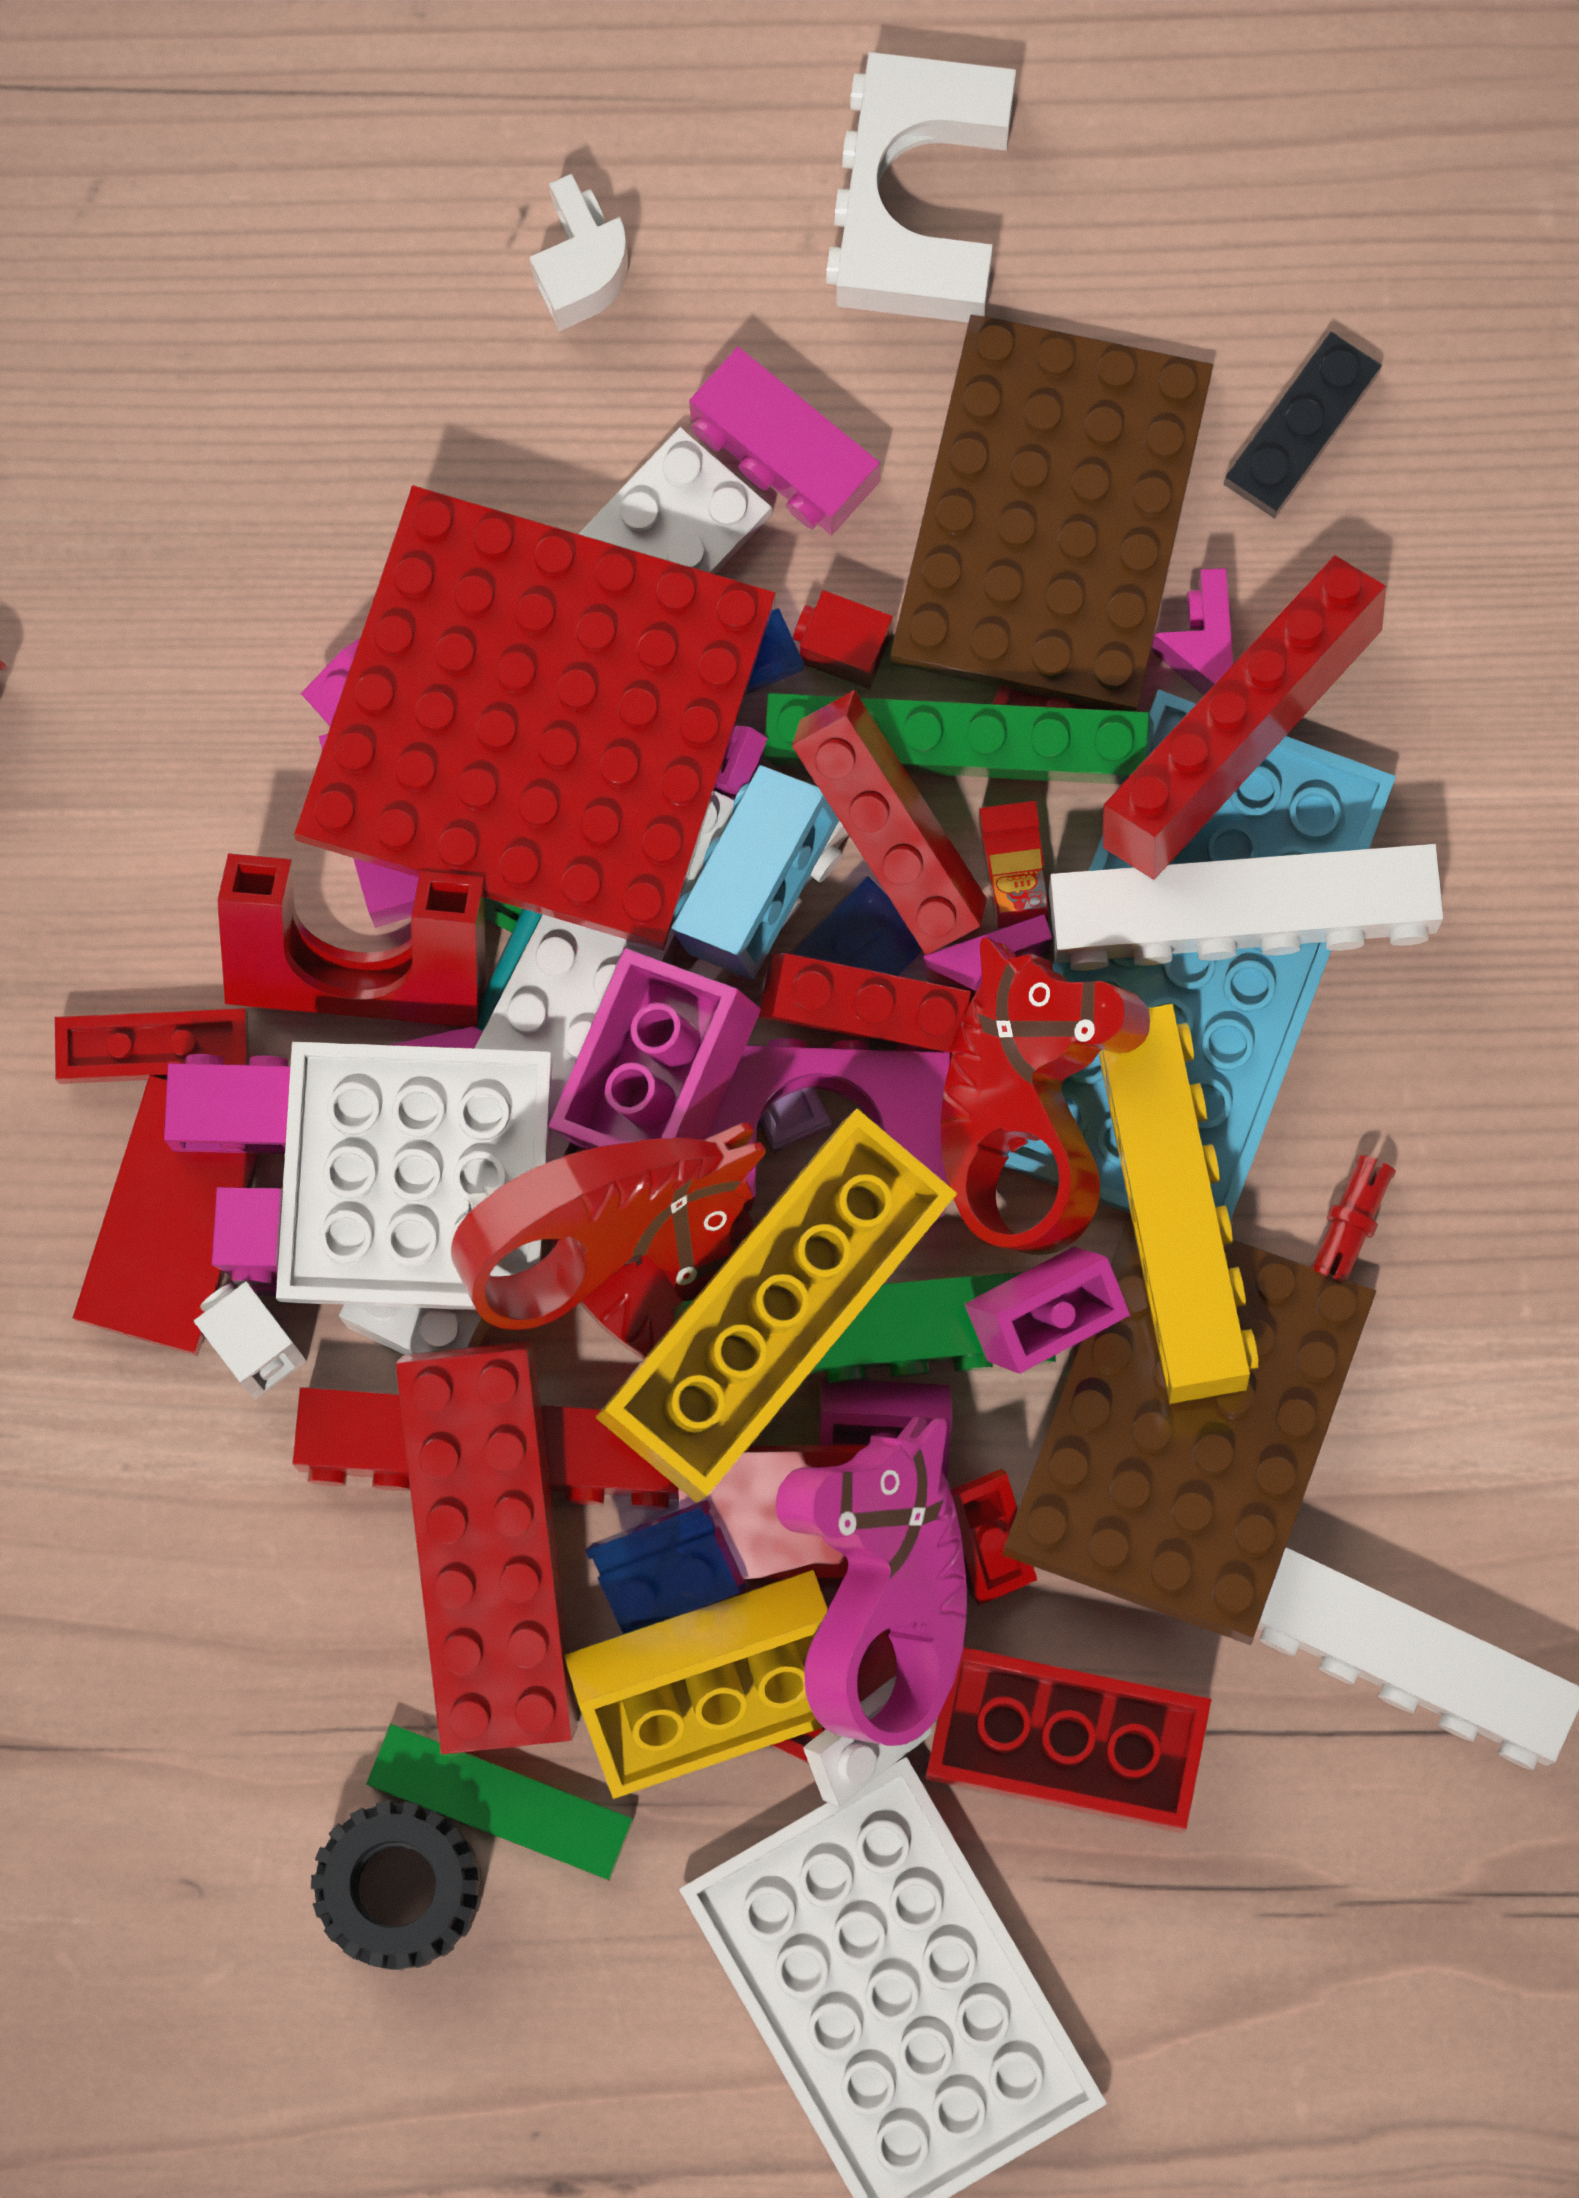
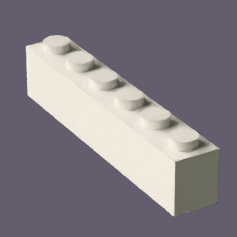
M1436 844L1168 865L1155 880L1135 868L1051 874L1049 883L1055 963L1070 962L1072 970L1080 971L1101 969L1109 965L1108 959L1134 957V964L1159 965L1172 961V954L1198 952V959L1223 960L1236 956V949L1262 947V954L1287 955L1300 951V944L1325 942L1326 949L1351 950L1364 946V939L1389 937L1390 944L1415 945L1428 941V934L1437 933L1443 921Z
M1287 1547L1285 1548L1257 1627L1262 1630L1259 1638L1262 1643L1290 1656H1295L1298 1648L1322 1659L1318 1667L1321 1671L1345 1683L1354 1685L1359 1676L1382 1687L1378 1697L1399 1709L1414 1713L1417 1705H1420L1441 1715L1438 1726L1460 1738L1474 1742L1477 1733L1501 1744L1498 1755L1521 1767L1534 1770L1537 1762L1548 1766L1556 1761L1579 1711L1578 1685Z

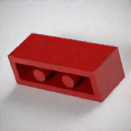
M788 953L770 955L759 1018L892 1045L901 1044L933 1052L952 1054L960 1025L968 1009L971 991Z

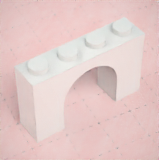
M869 52L866 74L854 73L850 110L860 111L858 132L846 131L842 168L852 169L850 190L839 188L836 199L834 226L844 227L842 248L830 247L826 284L836 285L837 307L967 323L969 322L970 314L985 316L993 245L934 238L909 231L889 215L880 199L878 188L885 171L891 163L901 154L920 145L948 143L1007 151L1015 92V69Z

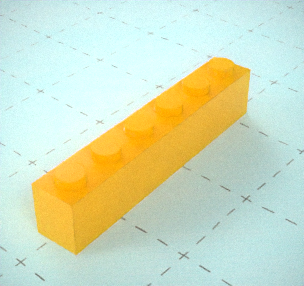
M1173 1004L1148 1008L1150 1016L1149 1033L1146 1040L1138 1048L1128 1053H1114L1101 1050L1098 1056L1169 1404L1247 1390L1250 1376L1249 1369L1258 1368L1259 1363L1253 1332L1251 1329L1241 1331L1236 1307L1245 1306L1246 1304L1239 1267L1228 1269L1223 1245L1232 1244L1233 1242L1228 1211L1225 1205L1215 1207L1210 1184L1220 1181L1213 1144L1202 1146L1198 1123L1207 1121L1202 1087L1200 1083L1189 1085L1185 1062L1194 1061L1188 1023H1176Z

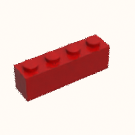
M856 691L849 692L801 719L791 746L925 955L981 927L987 897Z

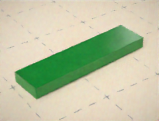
M391 1723L366 1785L410 1803L419 1804L438 1814L608 1881L612 1877L634 1821L633 1818L465 1752L441 1755L439 1742Z

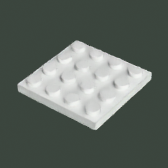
M292 1042L276 1299L279 1302L476 1310L451 1259L452 1239L458 1226L468 1214V1194L483 1193L484 1186L499 1188L526 1171L547 1163L552 1053L546 1051ZM543 1240L533 1241L513 1250L499 1261L489 1276L513 1275L533 1267L542 1261Z

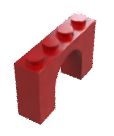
M228 853L217 899L225 1004L464 1027L474 1026L478 1028L481 1001L486 983L484 877L420 871L411 915V939L391 950L370 953L354 952L322 941L313 935L300 921L294 904L292 859Z

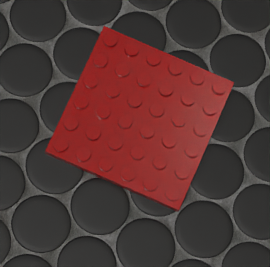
M412 485L294 832L295 840L415 877H419L420 871L484 877L483 891L486 898L664 951L774 607L776 592Z

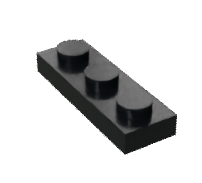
M1330 331L1225 476L1223 485L1275 519L1378 377L1382 364Z

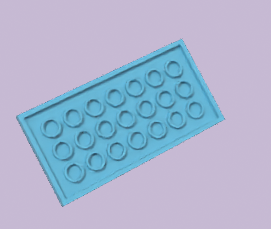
M1161 690L1157 691L1149 712L1154 722L1152 751L1197 703ZM1285 736L1169 865L1369 849L1396 776ZM1102 835L1089 871L1134 868L1103 848ZM1325 942L1300 944V951L1277 956L1262 954V947L1236 949L1237 955L1232 958L1213 961L1198 959V952L1172 954L1173 960L1168 963L1149 966L1134 964V957L1108 959L1109 965L1107 967L1085 971L1072 970L1070 962L1055 963L1054 961L1053 971L1061 974L1068 982H1106L1135 993L1148 1008L1173 1004L1176 1023H1188L1193 1044L1194 1061L1185 1062L1189 1085L1201 1084L1207 1114V1121L1198 1123L1202 1146L1213 1144L1219 1168L1220 1181L1210 1184L1215 1207L1225 1205L1231 1221L1331 950L1326 949ZM1097 1054L1089 1066L1070 1075L1063 1081L1061 1087L1062 1095L1097 1165L1100 1179L1098 1202L1130 1214L1101 1065ZM1027 1139L1028 1144L1022 1146L1014 1153L1011 1150L1007 1152L1009 1159L1003 1167L1059 1187V1172L1055 1157L1042 1140L1032 1141Z

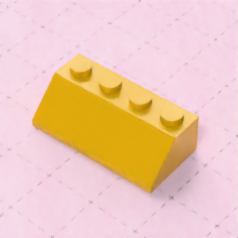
M814 1570L564 1655L581 1713L613 1799L823 1727L809 1706L804 1682L805 1664L809 1648L828 1611Z

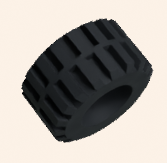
M386 1801L376 1803L375 1807L369 1809L360 1808L349 1814L351 1818L342 1825L337 1824L329 1832L330 1840L324 1848H319L315 1858L318 1861L316 1874H311V1889L315 1891L316 1903L312 1904L316 1917L321 1919L325 1927L323 1931L348 1956L370 1966L388 1970L420 1968L431 1964V1961L440 1956L445 1957L455 1949L454 1945L462 1936L466 1937L473 1926L470 1924L475 1911H479L481 1897H479V1883H482L481 1871L477 1867L474 1858L476 1854L470 1843L466 1841L460 1833L461 1831L449 1820L419 1804L405 1801L404 1803ZM390 1847H407L419 1852L431 1865L436 1881L435 1894L427 1911L417 1920L400 1926L386 1925L375 1920L367 1913L359 1896V1881L365 1865L379 1851Z

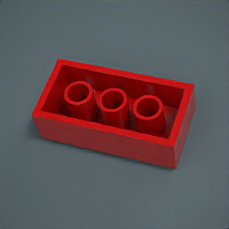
M963 1647L955 1681L937 1718L925 1780L1183 1833L1187 1830L1212 1699Z

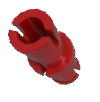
M1366 1155L1357 1156L1356 1165L1339 1205L1331 1206L1326 1217L1331 1224L1314 1263L1310 1266L1314 1268L1315 1272L1328 1276L1336 1258L1337 1261L1331 1274L1334 1275V1280L1341 1283L1345 1279H1349L1365 1239L1374 1236L1378 1224L1374 1221L1375 1215L1389 1183L1396 1173L1393 1167L1383 1162L1381 1167L1376 1168L1372 1180L1368 1184L1378 1159Z

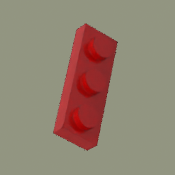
M245 1008L54 1017L55 1079L59 1084L148 1080L149 1075L167 1079L168 1064H185L186 1056L193 1054L221 1056L224 1058V1065H249L248 1013Z

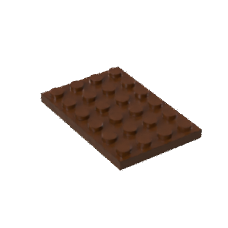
M970 314L890 653V664L997 687L999 685L1010 687L1012 690L1048 698L1052 696L1067 699L1072 703L1111 711V709L1137 712L1214 364L1002 319Z
M1130 1213L1111 1262V1268L1130 1316L1081 1342L1006 1540L1003 1556L1251 1645L1377 1290L1346 1279L1341 1283L1334 1280V1275L1332 1274L1324 1276L1315 1272L1312 1267L1233 1240L1232 1244L1223 1245L1228 1269L1239 1267L1246 1304L1245 1306L1236 1307L1241 1331L1251 1329L1253 1332L1259 1367L1249 1369L1250 1376L1247 1390L1169 1404Z

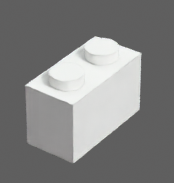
M244 1282L236 1289L232 1284H227L215 1291L201 1304L200 1308L204 1313L194 1320L195 1324L238 1381L255 1400L307 1362L247 1282Z

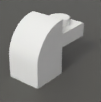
M572 174L549 183L553 207L569 240L529 257L533 279L558 331L591 318L606 309L621 292L628 273V252L621 218L618 217L605 223L602 211L591 189L581 193Z

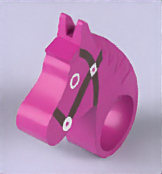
M915 1416L897 1439L871 1436L869 1446L860 1450L850 1462L834 1467H801L795 1469L786 1476L779 1486L776 1497V1515L779 1522L791 1532L821 1536L826 1544L844 1554L848 1559L847 1573L811 1643L804 1672L805 1691L809 1706L820 1724L835 1735L887 1746H899L910 1743L922 1736L935 1722L955 1681L964 1644L967 1585L957 1512L948 1483L941 1469L947 1432L945 1419L936 1418L927 1425L925 1417ZM890 1629L891 1631L888 1636L893 1644L897 1663L895 1684L885 1706L877 1715L869 1720L864 1714L858 1698V1670L861 1659L869 1644L881 1632Z

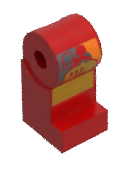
M1036 801L979 808L978 826L997 928L1009 927L1044 915L1046 921L1049 922L1047 895L1043 876L1044 861Z

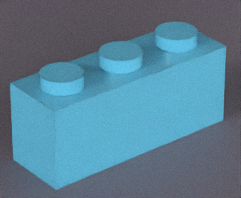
M762 765L758 767L751 782L743 785L737 793L733 804V815L722 836L715 838L709 845L704 856L703 871L692 891L685 893L679 900L673 920L674 924L671 928L689 955L751 980L755 979L839 822V819L818 787Z

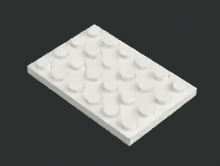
M907 1757L893 1764L840 1807L829 1802L679 1889L853 2198H949L1107 2104Z

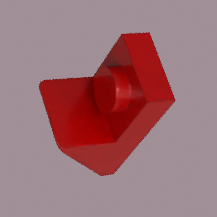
M1001 1468L950 1490L961 1533L966 1582L970 1595L978 1605L1037 1581L1033 1566L1003 1556L1004 1546L1018 1511L1007 1472Z

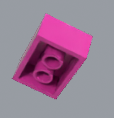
M624 948L548 1127L573 1145L586 1150L658 1138L707 1139L761 1009L736 988Z

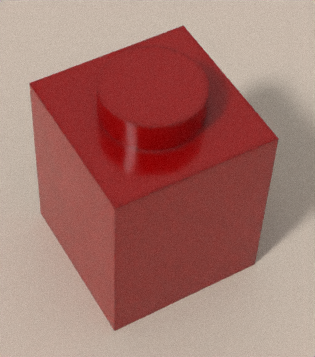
M822 589L815 608L805 605L795 627L793 640L800 642V663L871 689L893 634V616Z

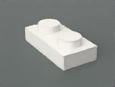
M896 1675L860 1703L864 1714L869 1720L877 1715L887 1703L893 1691ZM930 1727L922 1736L910 1743L899 1746H887L841 1737L826 1729L805 1745L803 1749L822 1799L840 1807L933 1733Z

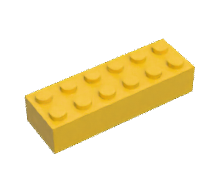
M855 1109L838 1126L595 1418L696 1503L706 1498L958 1193L859 1109Z

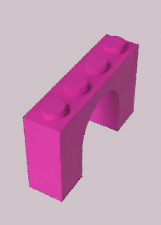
M794 1038L773 1039L768 1042V1046H746L707 1138L741 1123H750L754 1133L747 1145L756 1143L757 1124L764 1112L773 1103L788 1094L805 1088L826 1090L839 1094L857 1105L871 1121L948 1185L941 1152V1111L944 1086L950 1064V1053L933 1052L901 1044L895 1046V1051L870 1050V1044L856 1040L834 1042L832 1049L806 1048L805 1041ZM756 1165L745 1177L753 1196L752 1199L744 1203L742 1210L751 1211L756 1197ZM945 1210L940 1214L939 1217L943 1216Z

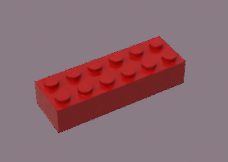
M534 1341L405 1354L395 1364L441 1755L572 1741L578 1728L574 1688L564 1656L569 1653Z

